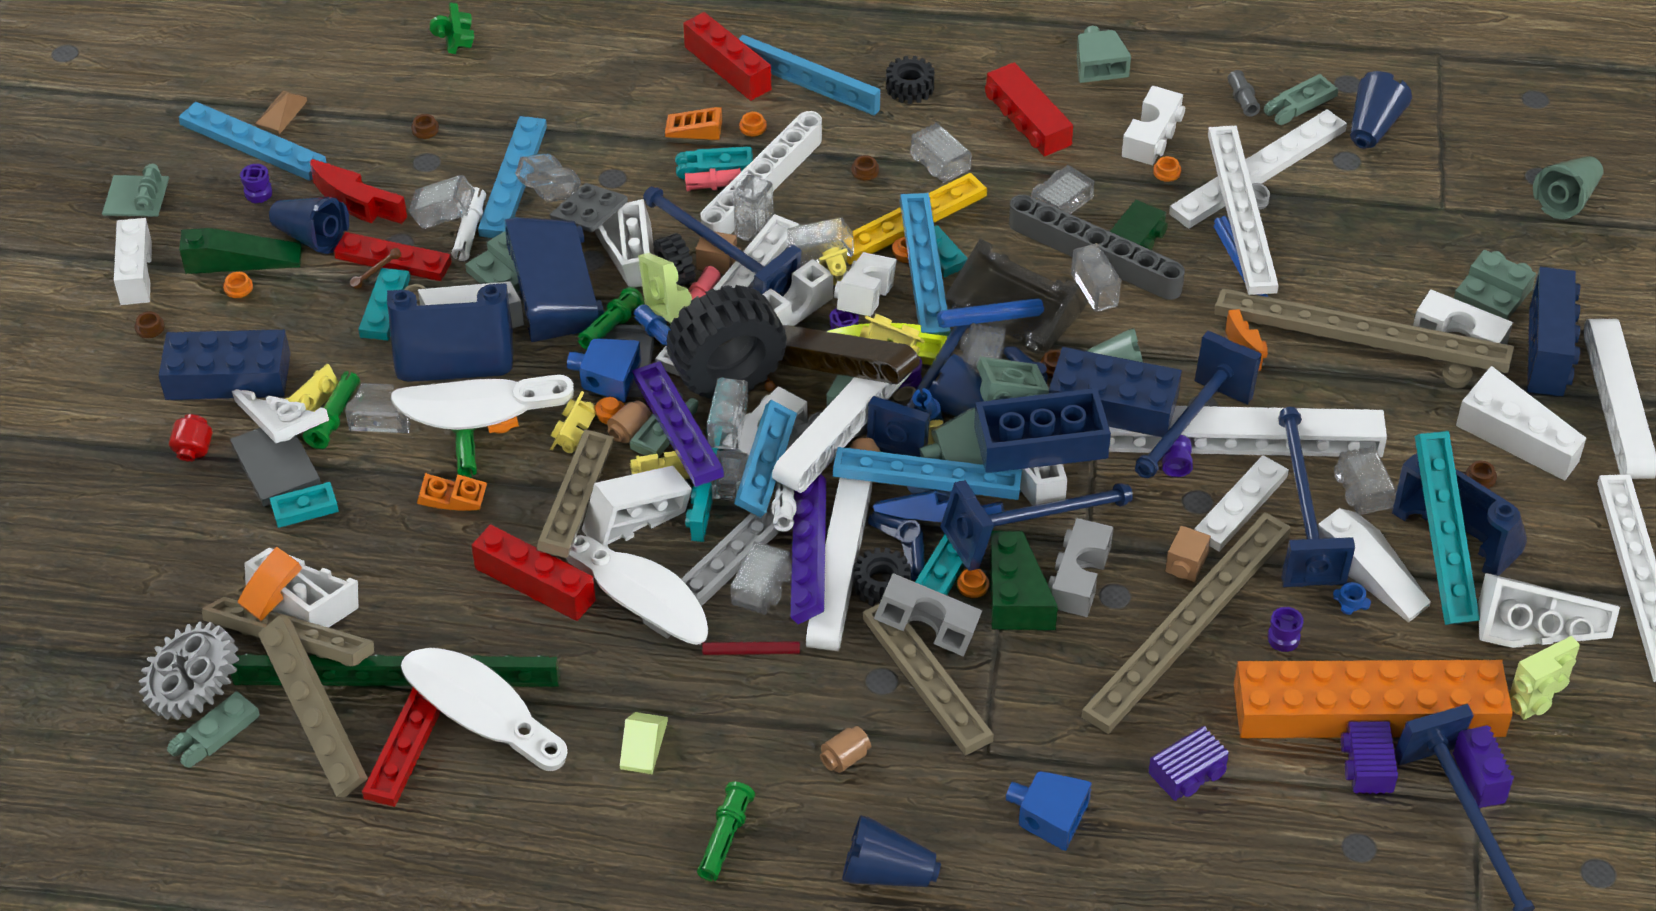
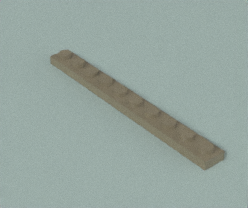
M1222 288L1215 304V315L1227 317L1228 310L1240 309L1244 321L1256 324H1264L1285 330H1294L1315 336H1324L1344 342H1354L1374 348H1384L1404 354H1413L1483 369H1489L1492 366L1503 373H1508L1514 352V346L1260 295H1248V293Z
M1264 512L1082 709L1081 717L1109 734L1290 535L1291 526Z

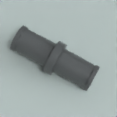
M1241 70L1232 71L1227 79L1233 89L1235 101L1240 103L1246 116L1256 115L1260 111V104L1254 96L1255 90L1253 86L1247 82Z

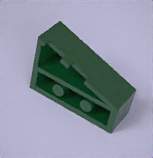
M992 531L990 542L991 629L1056 630L1058 606L1023 531Z

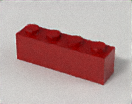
M702 12L683 22L685 48L747 99L752 101L772 90L771 65L707 13Z
M1015 62L987 73L986 96L1000 108L1004 116H1007L1014 123L1016 129L1026 136L1032 147L1037 148L1045 157L1072 146L1073 124Z
M491 524L471 545L476 570L575 621H578L596 601L593 576L548 553L538 551L536 547Z

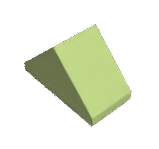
M635 712L625 719L620 758L621 770L653 774L668 717Z

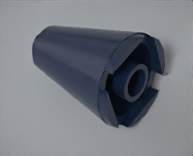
M1382 71L1368 72L1364 78H1361L1358 84L1350 137L1359 148L1374 147L1411 102V89L1403 80L1401 83L1393 80V74Z
M333 197L278 200L269 211V219L272 226L319 253H333L341 240L343 232H348L349 229L347 207L343 202H339Z
M953 354L940 370L942 374L937 381H933L929 391L933 399L940 403L942 413L956 417L971 408H975V402H982L984 400L980 393L981 376L962 357Z
M859 816L851 839L850 852L847 854L843 870V881L849 882V884L928 887L930 881L936 883L941 867V862L936 861V853L868 816Z

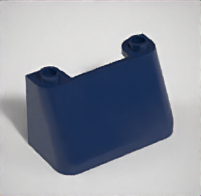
M519 217L505 219L506 245L509 255H511V259L514 262L524 302V311L529 322L528 332L531 343L583 332L604 313L601 300H596L581 246V243L584 242L581 225L576 226L575 221Z
M507 283L489 284L480 288L477 293V302L417 306V298L413 292L409 290H387L393 363L398 379L413 382L505 375L513 368V328Z
M1417 453L1412 455L1402 466L1392 514L1403 521L1411 514H1422L1421 518L1426 521L1428 520ZM1455 468L1465 532L1483 542L1478 552V555L1485 557L1482 572L1499 576L1525 549L1527 535L1521 514L1513 504Z

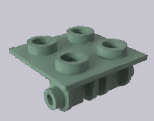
M155 164L145 166L143 176L114 175L102 215L158 217L169 176H161L158 166Z

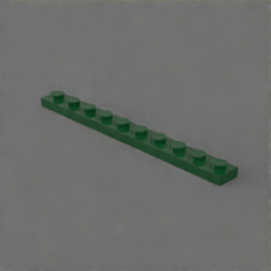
M315 654L308 655L323 686H412L402 672L401 663L405 656H384L378 654L368 656L358 665L346 666L332 659L319 658ZM236 655L239 657V661L232 665L237 671L231 674L234 685H282L268 655ZM512 655L469 656L490 668L511 687H559L560 675L557 657L544 655L536 657Z

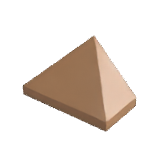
M283 90L255 123L256 127L280 135L305 105L307 97Z

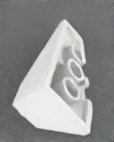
M1339 508L1318 524L1320 539L1354 538L1355 551L1348 576L1362 585L1407 622L1413 620L1430 606L1431 601L1381 531L1358 513Z
M1486 573L1478 601L1480 618L1479 637L1481 641L1511 648L1523 647V645L1553 644L1570 636L1576 641L1612 638L1620 607Z

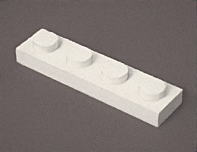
M1262 455L1194 530L1211 535L1209 546L1220 552L1288 476L1289 469Z

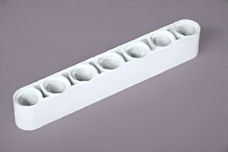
M813 111L799 114L702 210L701 223L712 231L731 234L821 144L822 117L820 114Z
M1587 319L1584 326V339L1620 475L1630 474L1632 479H1655L1656 452L1620 322L1618 319Z
M909 375L899 384H889L854 377L779 458L774 466L772 478L799 493L804 492L836 457L837 447H845L868 422V403L871 398L876 396L888 400Z
M839 479L825 544L824 612L809 619L806 636V647L840 650L854 582V564L857 563V558L859 557L871 498L872 481Z

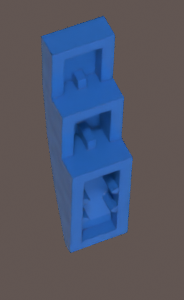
M934 489L876 501L873 508L875 512L905 519L942 522L949 499L939 501L937 490ZM1002 501L981 505L988 515L1004 512Z

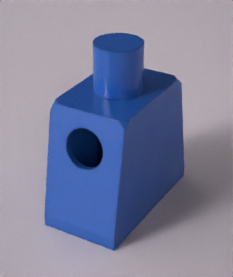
M595 338L591 340L585 354L569 353L567 369L580 371L581 387L583 389L625 402L634 381L632 370L638 369L642 362L640 341Z
M1040 771L1036 773L1030 787L1012 781L1006 794V801L1021 806L1019 825L1022 828L1066 851L1090 802L1092 782Z

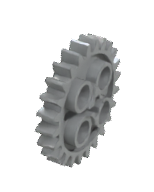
M200 621L195 628L187 624L184 633L176 629L175 638L171 640L169 637H165L166 645L164 647L156 646L155 651L157 655L147 658L151 665L141 670L146 677L139 680V683L143 686L139 693L144 697L142 701L156 715H162L167 720L171 716L179 720L183 713L187 718H190L193 709L196 708L201 713L203 712V704L205 702L213 705V696L215 694H224L221 689L223 684H231L232 681L227 676L237 671L232 664L239 661V657L234 654L239 649L234 644L235 640L220 625L216 627L212 622L205 626Z

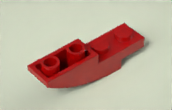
M315 159L310 161L315 186L324 197H333L339 202H343L350 215L371 224L377 216L402 224L407 218L404 196L363 184L361 174Z

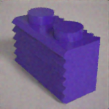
M1349 721L1346 733H1341L1342 753H1348L1349 759L1345 761V779L1352 780L1353 792L1356 794L1359 792L1362 794L1366 792L1369 794L1372 792L1376 794L1388 792L1391 794L1395 790L1398 771L1392 743L1390 721Z
M1202 726L1152 756L1148 773L1174 801H1177L1183 795L1185 797L1193 795L1205 781H1216L1222 777L1227 769L1229 753L1227 749H1224L1223 744H1220L1219 740H1216L1214 735H1211L1210 731H1207L1206 727Z
M1489 726L1460 731L1458 733L1459 736H1457L1458 740H1456L1454 752H1452L1479 808L1506 803L1514 780V776L1511 775L1512 771L1508 769L1509 765L1506 764L1507 760L1503 759L1504 754L1498 748L1499 744L1495 742L1496 738L1493 737L1494 733L1490 731L1491 727Z

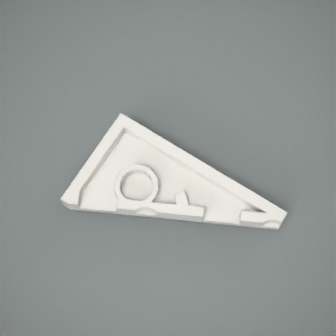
M238 389L232 391L235 402L275 443L288 441L301 432L329 421L325 408L320 407L313 412L306 410L304 403L289 402L286 399L268 396L266 400L257 399L252 391Z

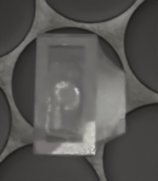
M362 383L355 397L347 403L345 409L349 431L409 433L411 426L410 418L400 412L391 401L392 392L395 391L392 384Z

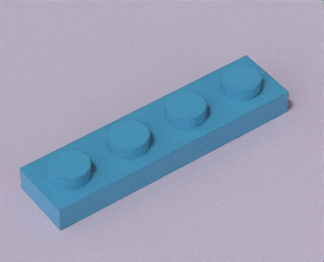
M770 400L765 405L734 501L735 505L760 518L767 512L776 480L772 478L774 466L786 451L797 416L796 412L773 400Z

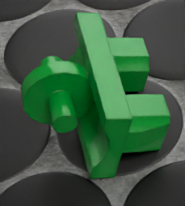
M450 2V15L448 17L442 15L434 17L430 21L429 27L434 36L440 38L446 36L448 53L456 54L458 47L471 48L474 40V31L470 30L471 14L459 12L458 4Z

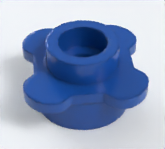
M1346 583L1341 589H1336L1333 592V598L1339 601L1341 611L1345 614L1350 615L1359 609L1367 610L1370 608L1371 601L1366 598V590L1358 583Z

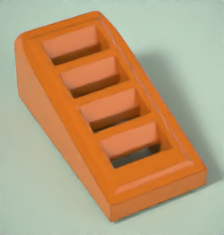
M714 107L668 115L665 137L719 140L722 127V108Z

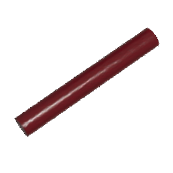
M800 641L703 642L702 652L703 655L800 654Z

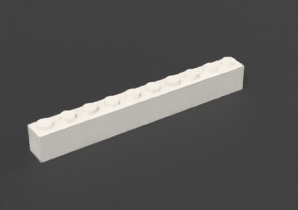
M1188 406L1175 407L1171 426ZM1204 406L1181 434L1190 439L1192 444L1191 454L1291 456L1286 430L1278 422L1279 412L1283 408ZM1296 408L1302 418L1301 423L1297 426L1303 456L1383 457L1387 439L1383 410ZM1109 427L1111 432L1109 452L1150 453L1162 437Z

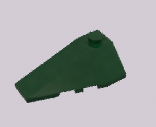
M201 228L181 230L179 251L185 274L298 268L301 266L302 246L301 243L222 229Z

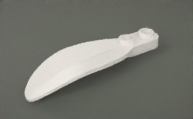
M564 375L528 378L519 382L506 379H476L396 389L392 392L391 401L400 412L417 422L443 429L463 430L501 423L530 409L565 405L573 398L574 388L572 380Z
M576 536L569 556L566 558L567 561L579 570L593 576L600 588L613 600L680 640L695 645L701 644L706 640L708 626L704 611L689 587L676 574L646 558L614 552L591 537Z
M439 648L415 650L402 660V672L407 681L426 700L456 723L487 739L509 743L514 750L545 771L557 770L565 763L567 756L565 742L532 718L528 708L516 691L498 674L481 662L464 654ZM520 728H527L530 733L522 735L518 730ZM553 747L557 752L555 754H548L545 748Z

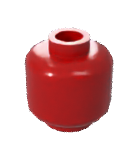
M187 414L174 422L169 439V447L177 454L176 457L180 460L192 462L195 458H202L208 453L213 435L212 428L208 425L205 418Z

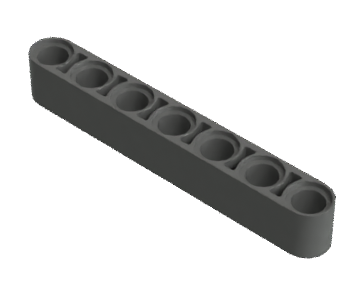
M1017 195L1011 199L1009 226L1012 230L1161 298L1173 300L1181 296L1185 269L1180 263L1031 196Z

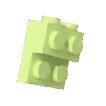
M651 253L638 255L645 305H648L656 315L662 316L671 324L674 318L679 317V311L684 306L688 307L691 304L692 296L687 288L676 284L679 277L673 262Z
M1572 636L1518 663L1509 697L1512 711L1520 715L1523 720L1535 714L1542 715L1552 706L1554 693L1562 691L1569 684V678L1572 668L1576 663V656L1580 644Z

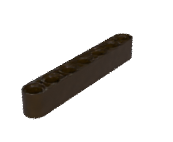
M783 325L786 331L787 344L786 348H784L783 359L778 361L782 365L889 384H899L920 364L917 353L906 344Z

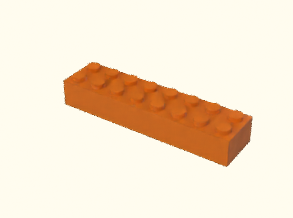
M1502 660L1238 661L1234 680L1240 738H1341V733H1346L1349 721H1390L1392 738L1401 737L1408 721L1465 704L1469 705L1474 714L1468 729L1489 726L1491 727L1490 731L1494 733L1493 737H1506L1513 715Z

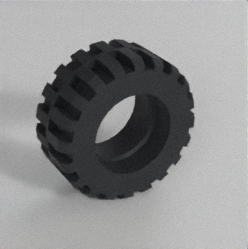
M727 285L721 286L720 290H708L705 292L706 295L700 298L697 296L692 299L688 307L684 306L679 311V317L673 319L670 326L671 330L667 334V352L683 383L693 393L706 398H711L713 395L718 396L721 384L733 385V397L739 396L742 391L746 390L748 392L754 389V385L759 382L763 383L768 379V374L770 372L774 373L777 369L778 361L783 359L784 348H786L787 344L784 326L764 295L746 286L736 285L735 288H732V286ZM734 338L733 340H731V341L728 342L727 344H725V345H723V346H720V345L723 344L724 342H726V341H728V340Z

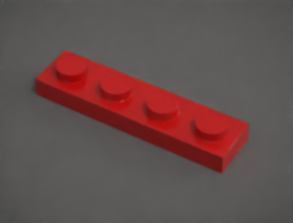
M349 232L344 233L334 250L335 259L373 267L390 255L392 249L398 248L401 251V257L391 260L382 268L409 271L410 275L436 281H442L452 263L451 254Z
M414 687L362 790L365 800L392 807L396 806L441 713Z

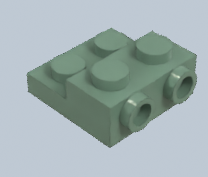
M504 231L487 241L488 250L465 264L466 272L480 284L510 281L517 293L520 291L514 262L507 249Z
M1483 250L1471 265L1468 276L1455 290L1454 299L1509 320L1531 292L1536 273L1525 263L1515 264L1506 260L1505 256L1499 251L1491 253Z
M979 356L977 369L982 378L980 393L984 401L1049 394V388L1037 364Z

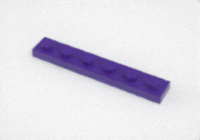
M659 361L632 370L634 381L695 487L724 477L721 463L662 363Z
M822 474L804 492L799 493L794 490L796 513L793 516L790 617L798 625L824 612L826 478Z

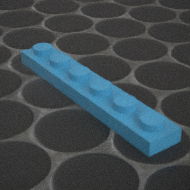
M742 35L739 38L740 41L771 65L772 75L875 116L879 112V88L746 35Z
M196 101L179 116L181 126L309 181L313 179L310 161L315 159L327 163L326 157Z
M519 116L478 227L479 237H496L505 231V219L515 217L547 128L546 119Z
M929 193L901 194L900 207L918 325H921V333L942 335L948 338L951 333L950 327H939L937 314L941 310H947Z
M837 447L833 466V477L942 491H952L954 482L966 480L975 495L1015 500L1019 499L1022 470L1020 469L986 473L984 465L844 447Z

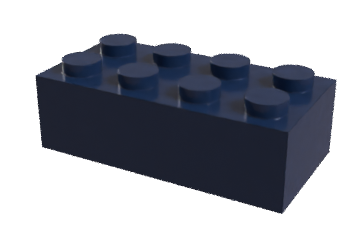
M1539 267L1529 306L1527 392L1563 397L1566 385H1572L1574 377L1572 364L1577 365L1580 356V347L1575 346L1580 336V325H1575V322L1579 320L1580 304H1575V301L1579 299L1581 287L1579 283H1576V271Z
M282 329L166 332L159 370V379L165 400L234 398L232 391L236 389L252 391L255 393L256 398H267L268 396L285 397L291 355L286 331Z
M1062 347L1049 388V394L1098 388L1109 427L1163 437L1171 426L1179 396L1182 370Z
M1098 388L975 402L974 429L986 473L1108 459L1111 432Z

